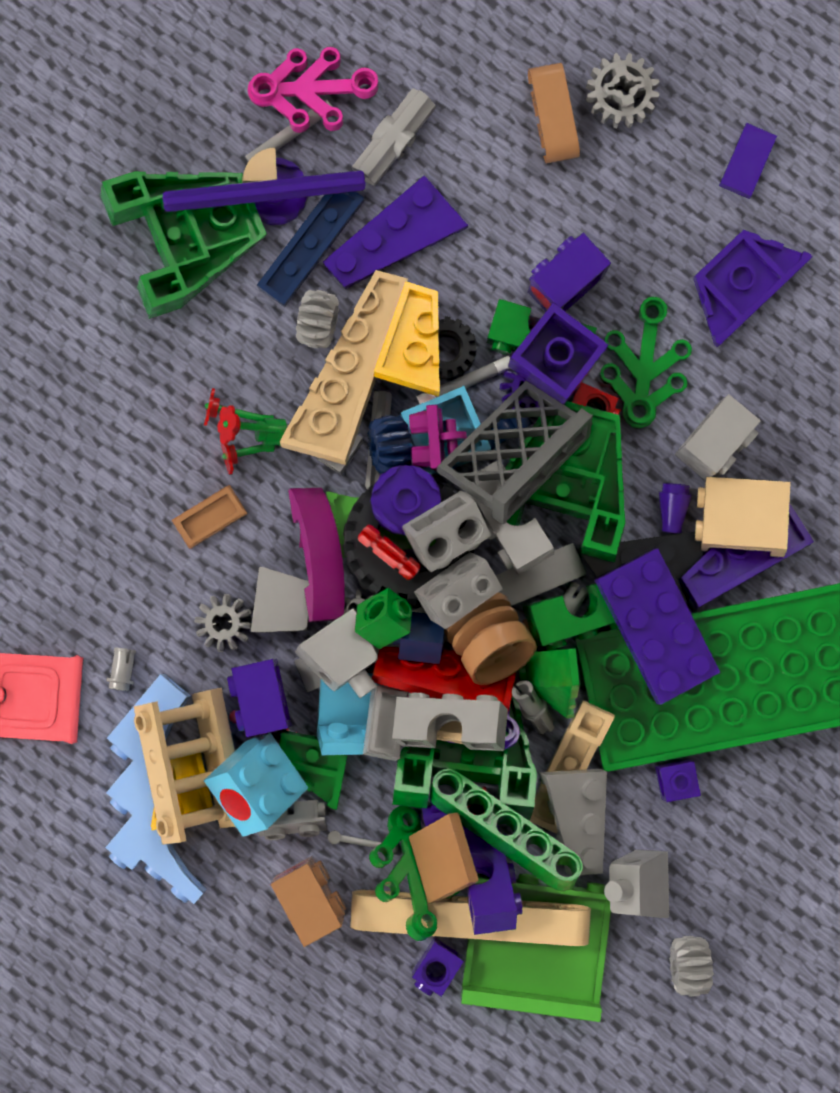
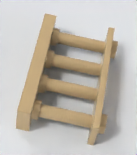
M222 688L192 694V705L165 711H159L158 701L134 706V724L140 736L157 818L156 830L161 837L162 845L185 842L187 840L184 829L218 820L220 828L236 827L214 795V807L181 815L177 794L207 787L203 780L235 752ZM197 718L200 732L199 739L167 746L163 725ZM204 752L208 770L206 773L174 780L170 763L171 759Z

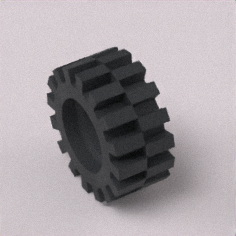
M445 316V319L439 320L438 339L441 337L453 338L458 343L459 353L451 361L439 360V380L447 379V381H450L455 377L463 376L466 371H469L475 360L477 345L475 343L476 338L470 331L471 328L467 324L466 326L463 325L462 320L457 318L456 321L451 320V317Z

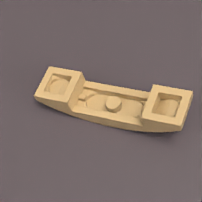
M583 700L566 729L546 772L587 770L597 747H600L615 715ZM541 781L535 795V806L530 822L557 834L555 818L550 813L547 803L549 801L547 788Z

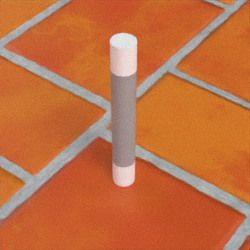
M509 355L440 385L439 396L462 386H465V389L506 370H510L511 368L508 367ZM424 392L416 397L419 404H422L438 396Z

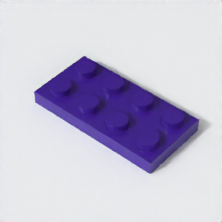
M658 548L594 580L656 704L661 705L720 673Z

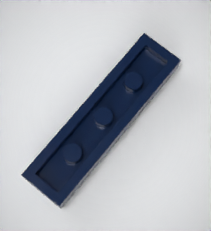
M357 192L324 195L258 282V289L285 308L364 203V197Z

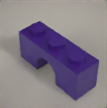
M497 825V830L500 832V827ZM463 826L476 872L482 873L489 878L488 881L482 884L470 885L468 889V906L474 935L516 929L517 915H521L523 911L520 893H513L512 884H516L513 862L507 863L506 855Z

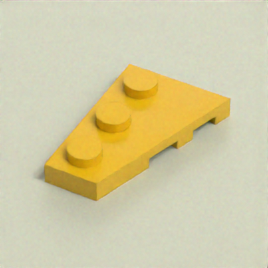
M405 281L377 360L373 377L439 397L438 291Z

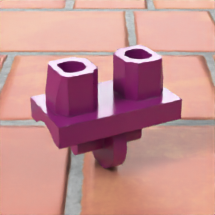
M426 405L427 411H420L409 415L411 433H428L429 445L412 447V463L416 467L431 468L437 472V466L446 458L445 443H447L449 455L458 447V442L464 441L467 438V432L457 431L456 419L446 420V432H444L442 409L438 408V405Z

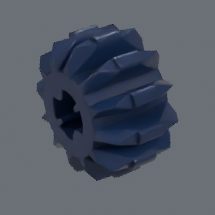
M389 415L371 421L367 433L370 450L369 456H371L372 465L377 472L383 474L392 467L410 466L413 445L411 443V434L408 431V424L401 416Z

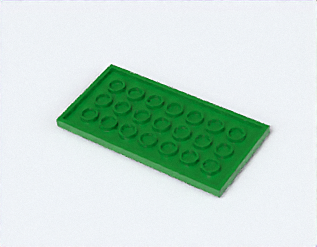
M840 583L692 613L691 615L720 673L661 705L656 704L619 629L599 632L598 635L579 640L576 637L589 703L615 715L599 747L604 771L609 772L840 726Z

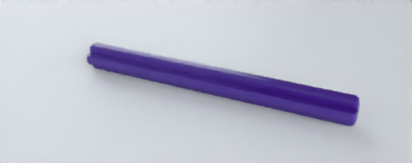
M357 170L165 191L162 198L165 211L173 212L365 190L366 182L364 172Z

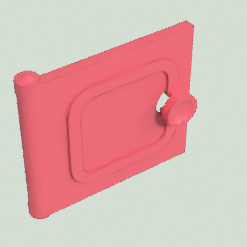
M0 653V737L65 741L69 744L77 743L83 657L78 655L70 658ZM3 688H4L5 691H6V695H7V696H6L5 701H4L3 703H1V702L4 700V697H5V692H4V690H3Z

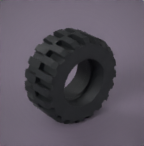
M432 475L439 486L441 502L455 494L453 492L455 487L448 482L445 485L437 481L438 477ZM374 483L356 501L344 526L343 551L344 556H347L349 564L347 566L351 574L357 577L359 580L358 584L364 590L367 589L376 595L390 588L401 598L407 600L412 607L420 606L421 603L414 591L469 552L475 554L474 550L462 553L444 568L436 569L433 572L425 568L418 571L411 580L405 579L398 573V569H393L374 554L372 547L369 546L367 548L358 541V535L368 524L378 531L381 526L373 515L370 503ZM467 520L460 525L459 529L465 526Z

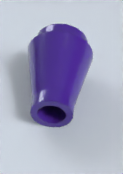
M662 484V491H658L662 519L661 531L682 533V526L692 498V494L689 493L690 485Z

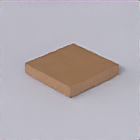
M458 813L448 814L409 836L428 904L439 902L479 881Z

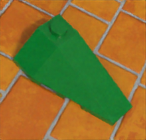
M576 648L535 652L527 664L518 670L519 680L529 681L538 696L564 718H574L575 698L578 697L580 686Z

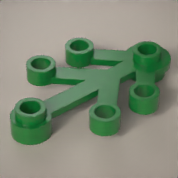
M658 297L647 298L639 308V317L644 323L639 360L625 343V337L620 331L612 330L604 338L607 344H609L608 339L612 335L620 338L621 343L619 346L613 347L609 344L607 349L616 353L636 379L634 394L620 377L621 372L617 365L613 363L605 364L600 370L601 375L599 373L601 381L610 385L623 401V418L633 428L649 426L656 417V407L673 394L683 392L688 383L685 375L678 372L673 373L668 377L664 386L649 395L650 382L677 361L686 360L692 352L691 344L686 340L680 339L674 342L667 353L653 362L657 327L667 315V305ZM649 307L656 308L658 316L656 318H649L646 314V309ZM679 344L684 345L687 348V354L684 356L677 355L675 347ZM607 368L614 369L616 378L613 380L605 378L604 370ZM674 377L680 378L683 382L682 388L674 389L671 386V379ZM635 406H642L645 410L644 417H636L633 414V408Z
M398 806L389 814L387 822L389 833L380 845L371 850L369 859L374 867L384 868L393 860V849L400 841L403 855L387 878L377 884L375 893L382 902L392 901L399 895V885L407 875L414 913L406 921V930L412 939L424 941L436 932L437 919L432 912L428 911L424 887L409 836L422 829L421 820L417 812L411 807ZM402 818L408 822L409 826L404 824ZM378 851L383 853L385 861L378 857ZM384 885L390 888L391 895L385 893ZM457 892V893H455V894H453V895H451V896H449V897H447V898H445V899H450V898L454 897L455 895H457L459 892ZM421 919L427 923L428 928L423 926Z

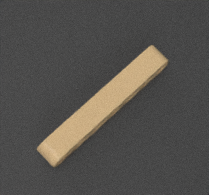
M375 890L353 891L350 927L360 931L408 934L406 921L414 913L410 893L399 892V895L392 901L382 902L377 898ZM385 891L386 894L391 895V891ZM454 896L450 899H443L430 904L427 901L428 911L432 912L437 919V930L432 936L565 946H586L589 944L591 908L588 906L522 901L523 912L521 915H517L516 929L474 935L468 897ZM421 919L423 926L428 928L427 923Z

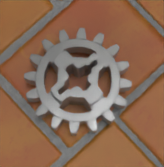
M615 53L612 63L603 58L600 63L601 70L595 67L592 69L591 77L593 79L588 80L586 89L592 92L587 94L586 101L589 103L595 102L591 113L594 115L601 112L603 114L601 123L604 124L608 119H612L613 128L617 129L620 121H624L626 127L631 128L634 118L639 123H643L646 117L645 113L652 114L655 108L652 102H657L660 94L653 91L658 87L659 79H650L654 68L650 67L645 70L642 67L645 59L641 58L635 63L632 62L631 53H628L625 60H621L618 53ZM611 74L612 81L610 83H605L604 86L601 87L602 81L608 75ZM618 86H622L624 91H629L628 94L623 95L622 90H617ZM644 95L641 104L634 108V99ZM608 104H611L612 106H614V107L617 108L618 110H616V109L610 107Z

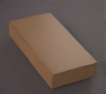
M228 485L172 519V522L188 548L192 549L248 513L232 487Z

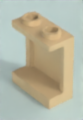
M706 477L705 488L698 487L697 508H703V521L696 520L695 541H701V551H708L710 547L770 551V556L784 557L788 543L790 482Z

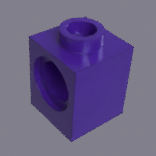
M686 759L655 765L660 796L663 801L672 802L701 796L694 761Z
M434 937L412 971V978L416 980L414 985L429 996H432L435 992L442 997L463 964V955ZM439 961L443 963L446 967L444 974L439 977L430 976L426 968L431 962Z

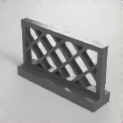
M525 381L437 466V472L492 509V517L501 524H504L590 437L593 415L582 408L576 413L528 381ZM528 395L538 401L539 407L520 409L519 402ZM559 415L567 421L562 426H547L546 416ZM540 417L542 427L522 428L521 418ZM516 418L517 429L498 430L497 423L501 419ZM543 436L544 444L541 447L525 448L524 437ZM519 438L520 449L500 450L499 439ZM480 440H494L495 450L475 452V444ZM497 459L498 471L478 472L477 461ZM502 459H522V466L519 469L503 470ZM472 461L473 472L458 473L452 469L457 462ZM499 480L500 488L491 496L480 488L479 481Z

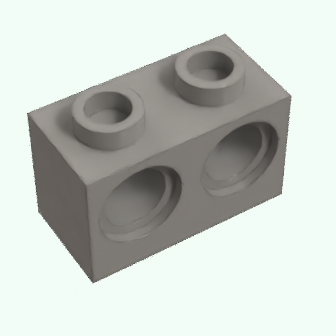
M462 490L402 526L418 560L430 572L448 566L454 558L466 551L476 549L481 545L482 541L491 536L476 502ZM467 520L465 526L459 529L460 525ZM437 538L436 543L432 547H429V544Z
M469 552L415 590L414 593L430 620L447 629L494 596L503 587L487 560Z

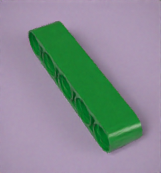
M444 769L435 775L430 790V799L439 810L447 815L458 813L462 826L553 889L566 891L575 885L583 870L581 858L574 851L453 769ZM443 784L450 785L455 789V793L452 795L443 794L438 787ZM477 804L483 808L485 813L474 815L468 810L467 806ZM506 824L512 828L513 834L509 836L503 835L497 830L496 826ZM529 844L539 846L543 855H531L527 851L526 846ZM556 866H568L571 869L572 876L564 877L560 875L556 870Z

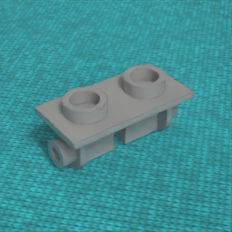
M318 800L294 802V814L288 815L287 809L268 829L258 832L259 837L265 836L267 840H280L285 838V834L299 833L302 837L319 835L320 831L327 830L325 817H321L326 816L325 802L318 803Z

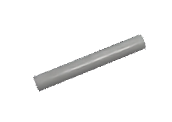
M327 99L324 100L328 105L332 107L331 103ZM312 109L307 112L310 120L309 128L322 119ZM299 118L294 123L302 124L305 119ZM289 125L247 154L245 158L249 162L255 154L268 148H275L277 151L301 133L293 131Z

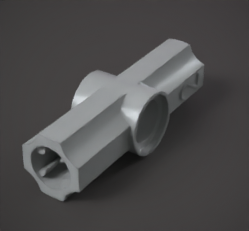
M413 88L392 116L387 115L378 125L372 135L371 143L353 164L352 170L363 171L365 182L375 187L396 159L400 160L405 155L402 153L407 146H412L416 139L415 134L436 109V105L422 91Z

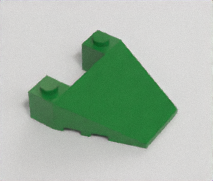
M134 171L102 181L100 197L112 226L145 217L165 267L139 277L137 289L149 319L181 309L267 235L254 203L166 212L163 206V192L242 183V173L199 172L198 175L178 174V172L146 174V172Z
M567 401L565 406L577 413L582 408L593 415L590 437L506 522L510 525L519 526L525 504L588 520L589 523L582 544V554L615 562L625 528L620 415ZM559 415L546 416L547 426H562L567 421ZM540 417L533 427H542ZM543 436L526 437L524 440L525 448L541 447L544 444ZM511 458L505 469H519L522 466V459Z
M513 696L511 697L510 717L519 725V739L513 747L504 749V751L470 750L464 744L449 743L442 740H436V748H402L400 759L397 762L392 805L427 808L431 777H435L441 770L453 769L472 782L498 785L497 799L530 821L535 806L537 772L535 764L532 762L529 741L524 731L521 710L517 700Z

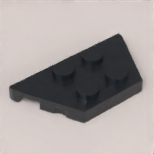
M695 531L621 542L615 562L582 554V548H579V554L584 558L596 578L658 548L684 601H688L689 597L679 579L702 558L704 551H701V541H695Z

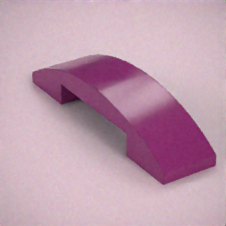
M291 488L288 490L292 518L293 523H299L309 581V586L304 589L309 622L335 621L344 614L345 583L340 540L333 512L322 488Z

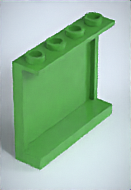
M520 873L518 879H516V884H512L513 893H520L522 901L578 904L591 908L589 944L586 946H565L468 939L461 1004L600 1022L602 1012L600 996L611 915L610 901L607 900L604 894L605 884L588 882L587 888L573 886L569 890L558 891L544 882H539V878L532 874ZM477 874L479 881L475 885L482 884L488 881L489 878L486 875Z

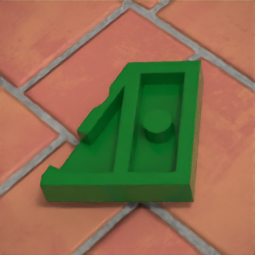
M283 730L279 746L308 786L307 790L314 792L327 802V806L331 809L337 810L348 755H322L316 736Z

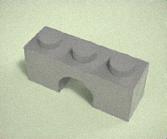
M497 461L478 472L498 471ZM499 480L479 481V486L492 496L500 488ZM464 492L476 502L491 534L488 539L491 541L496 538L502 550L497 553L507 570L514 568L519 576L554 555V547L536 518L520 526L510 525L507 522L501 524L492 517V509L467 492Z
M409 693L408 697H397L392 739L403 747L436 748L438 730L448 722L458 721L462 725L461 742L470 750L504 751L508 709L498 701L497 697L478 695L476 700H463L464 697L461 695L443 694L442 699L429 698L430 696L424 693Z

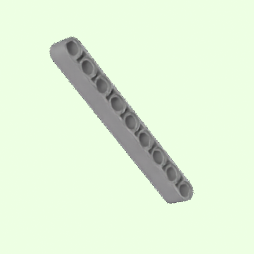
M574 543L554 550V555L519 576L515 569L512 568L496 575L503 587L499 592L506 595L511 606L584 576L587 573ZM423 607L412 610V612L426 613ZM392 642L385 647H399V645H393ZM373 646L378 656L379 649ZM300 658L295 660V665L306 691L310 692L319 688L321 679Z

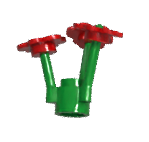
M212 388L209 402L205 404L207 410L204 426H207L209 417L216 418L217 412L220 413L217 430L220 433L223 451L222 458L225 461L229 475H233V465L238 464L237 457L260 452H274L275 445L281 446V438L287 429L285 419L274 418L273 415H261L235 409L233 405L228 407L219 405L220 398L214 397L215 388ZM240 418H245V419H249V420H253V421H257V422H256V423L240 422ZM240 429L255 431L256 441L262 442L260 445L238 450L235 449L234 444L228 445L229 441H234Z

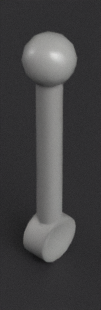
M336 830L328 834V841L331 844L344 842L372 848L381 844L378 841L344 836ZM398 844L393 849V854H395L398 851Z

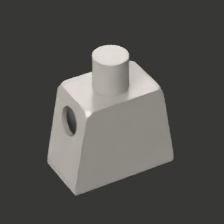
M259 567L251 632L308 631L310 622L304 589L309 586V581L265 567Z
M352 608L302 642L295 650V653L331 690L335 692L346 683H349L361 699L377 687L366 669L378 660V656L373 645L355 632L357 612Z
M634 850L611 862L609 866V882L605 885L604 894L607 900L610 901L612 913L669 918L668 851Z

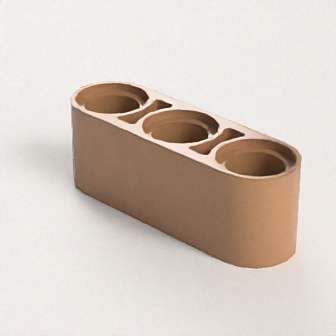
M562 63L529 68L528 82L533 85L531 97L535 116H539L540 123L537 124L541 147L546 150V156H544L545 163L579 158V141Z

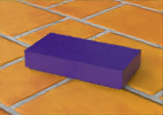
M746 123L719 186L750 199L777 135Z

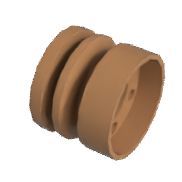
M500 592L449 628L444 629L445 636L449 643L452 644L455 653L462 656L463 666L473 682L478 685L493 684L516 673L527 664L537 648L536 642L525 624L518 621V614L511 607L507 596Z

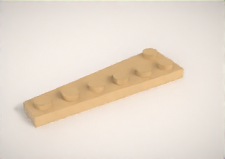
M375 270L354 308L353 315L349 317L343 327L340 339L325 359L326 363L318 378L315 377L311 384L308 396L302 406H299L280 441L282 448L347 465L377 378L373 377L374 369L405 281L408 282V278Z

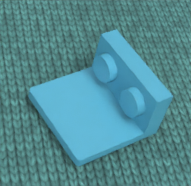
M320 680L316 734L322 755H363L371 692L360 699L349 683H346L334 692Z

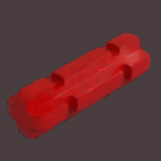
M368 524L358 535V541L367 548L369 546L372 547L374 554L393 569L395 567L398 568V573L405 579L411 580L420 570V564L412 557L408 559L405 556L407 553L386 536L382 538L378 535L380 532L372 525Z

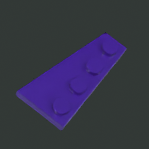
M423 176L323 261V265L342 287L346 289L372 276L375 270L382 271L429 246L431 247L455 233L467 229L468 224L432 183Z
M789 502L788 543L784 557L770 556V551L712 547L679 579V582L697 610L810 546L814 541Z

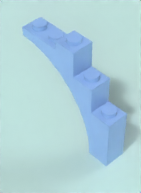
M160 674L134 706L158 701L159 711L183 707L191 695L166 674ZM133 706L107 737L113 744L110 749L125 761L128 758L133 761L106 792L112 798L110 804L124 815L129 812L132 816L105 848L111 852L109 858L122 869L129 867L133 870L143 861L147 864L144 869L152 877L159 881L163 878L173 886L171 892L184 903H187L189 900L195 904L207 889L187 869L174 849L173 844L162 845L161 837L157 830H151L154 803L139 732L134 724L135 712ZM173 723L163 725L165 739H167Z

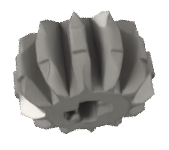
M318 289L317 291L308 290L304 294L297 317L296 338L298 342L317 349L318 347L327 348L331 344L334 332L336 331L339 312V301L334 294Z
M224 594L222 605H220L219 599L216 596H211L212 609L205 604L199 606V609L206 613L207 616L206 618L195 617V623L205 624V628L199 629L196 634L198 637L210 634L204 643L206 647H211L218 639V652H224L226 640L232 650L238 649V644L235 637H238L243 642H247L249 639L246 634L240 631L242 628L251 629L252 623L242 622V618L249 617L252 612L250 609L238 612L244 603L242 599H237L230 607L231 595ZM229 614L232 619L228 621L232 623L231 629L219 631L216 627L220 625L216 623L217 617H226Z
M694 936L674 938L670 947L669 958L672 975L671 981L674 983V989L680 995H689V997L708 994L713 985L712 976L714 975L713 961L708 942L702 937Z

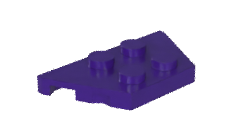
M746 230L739 233L693 278L714 345L719 347L813 256L805 251L800 253L786 248L783 243L772 239L764 240L758 234Z

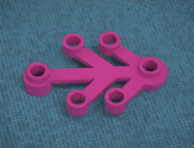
M326 47L321 51L320 57L295 82H284L292 72H302L307 67L306 53L302 49L295 48L288 52L287 59L271 74L259 73L252 78L248 85L250 100L261 107L273 106L289 120L293 131L297 133L305 132L310 126L309 115L303 109H296L284 97L296 96L323 118V124L327 130L337 131L343 126L341 110L331 107L317 95L354 93L361 99H369L378 91V76L369 68H360L354 72L351 79L318 80L327 70H336L341 63L339 51L334 47ZM334 55L336 59L328 62L325 60V57ZM296 56L303 59L300 63H293L291 61ZM363 84H368L371 86L368 89L359 88ZM263 89L270 90L267 94L259 93ZM331 116L339 118L336 122H329L327 120ZM296 118L305 119L302 124L294 123Z

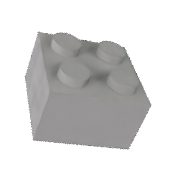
M728 394L715 405L674 455L704 480H706V477H719L721 474H725L736 461L733 453L735 451L739 453L743 448H746L758 435L759 432L754 428L761 420Z

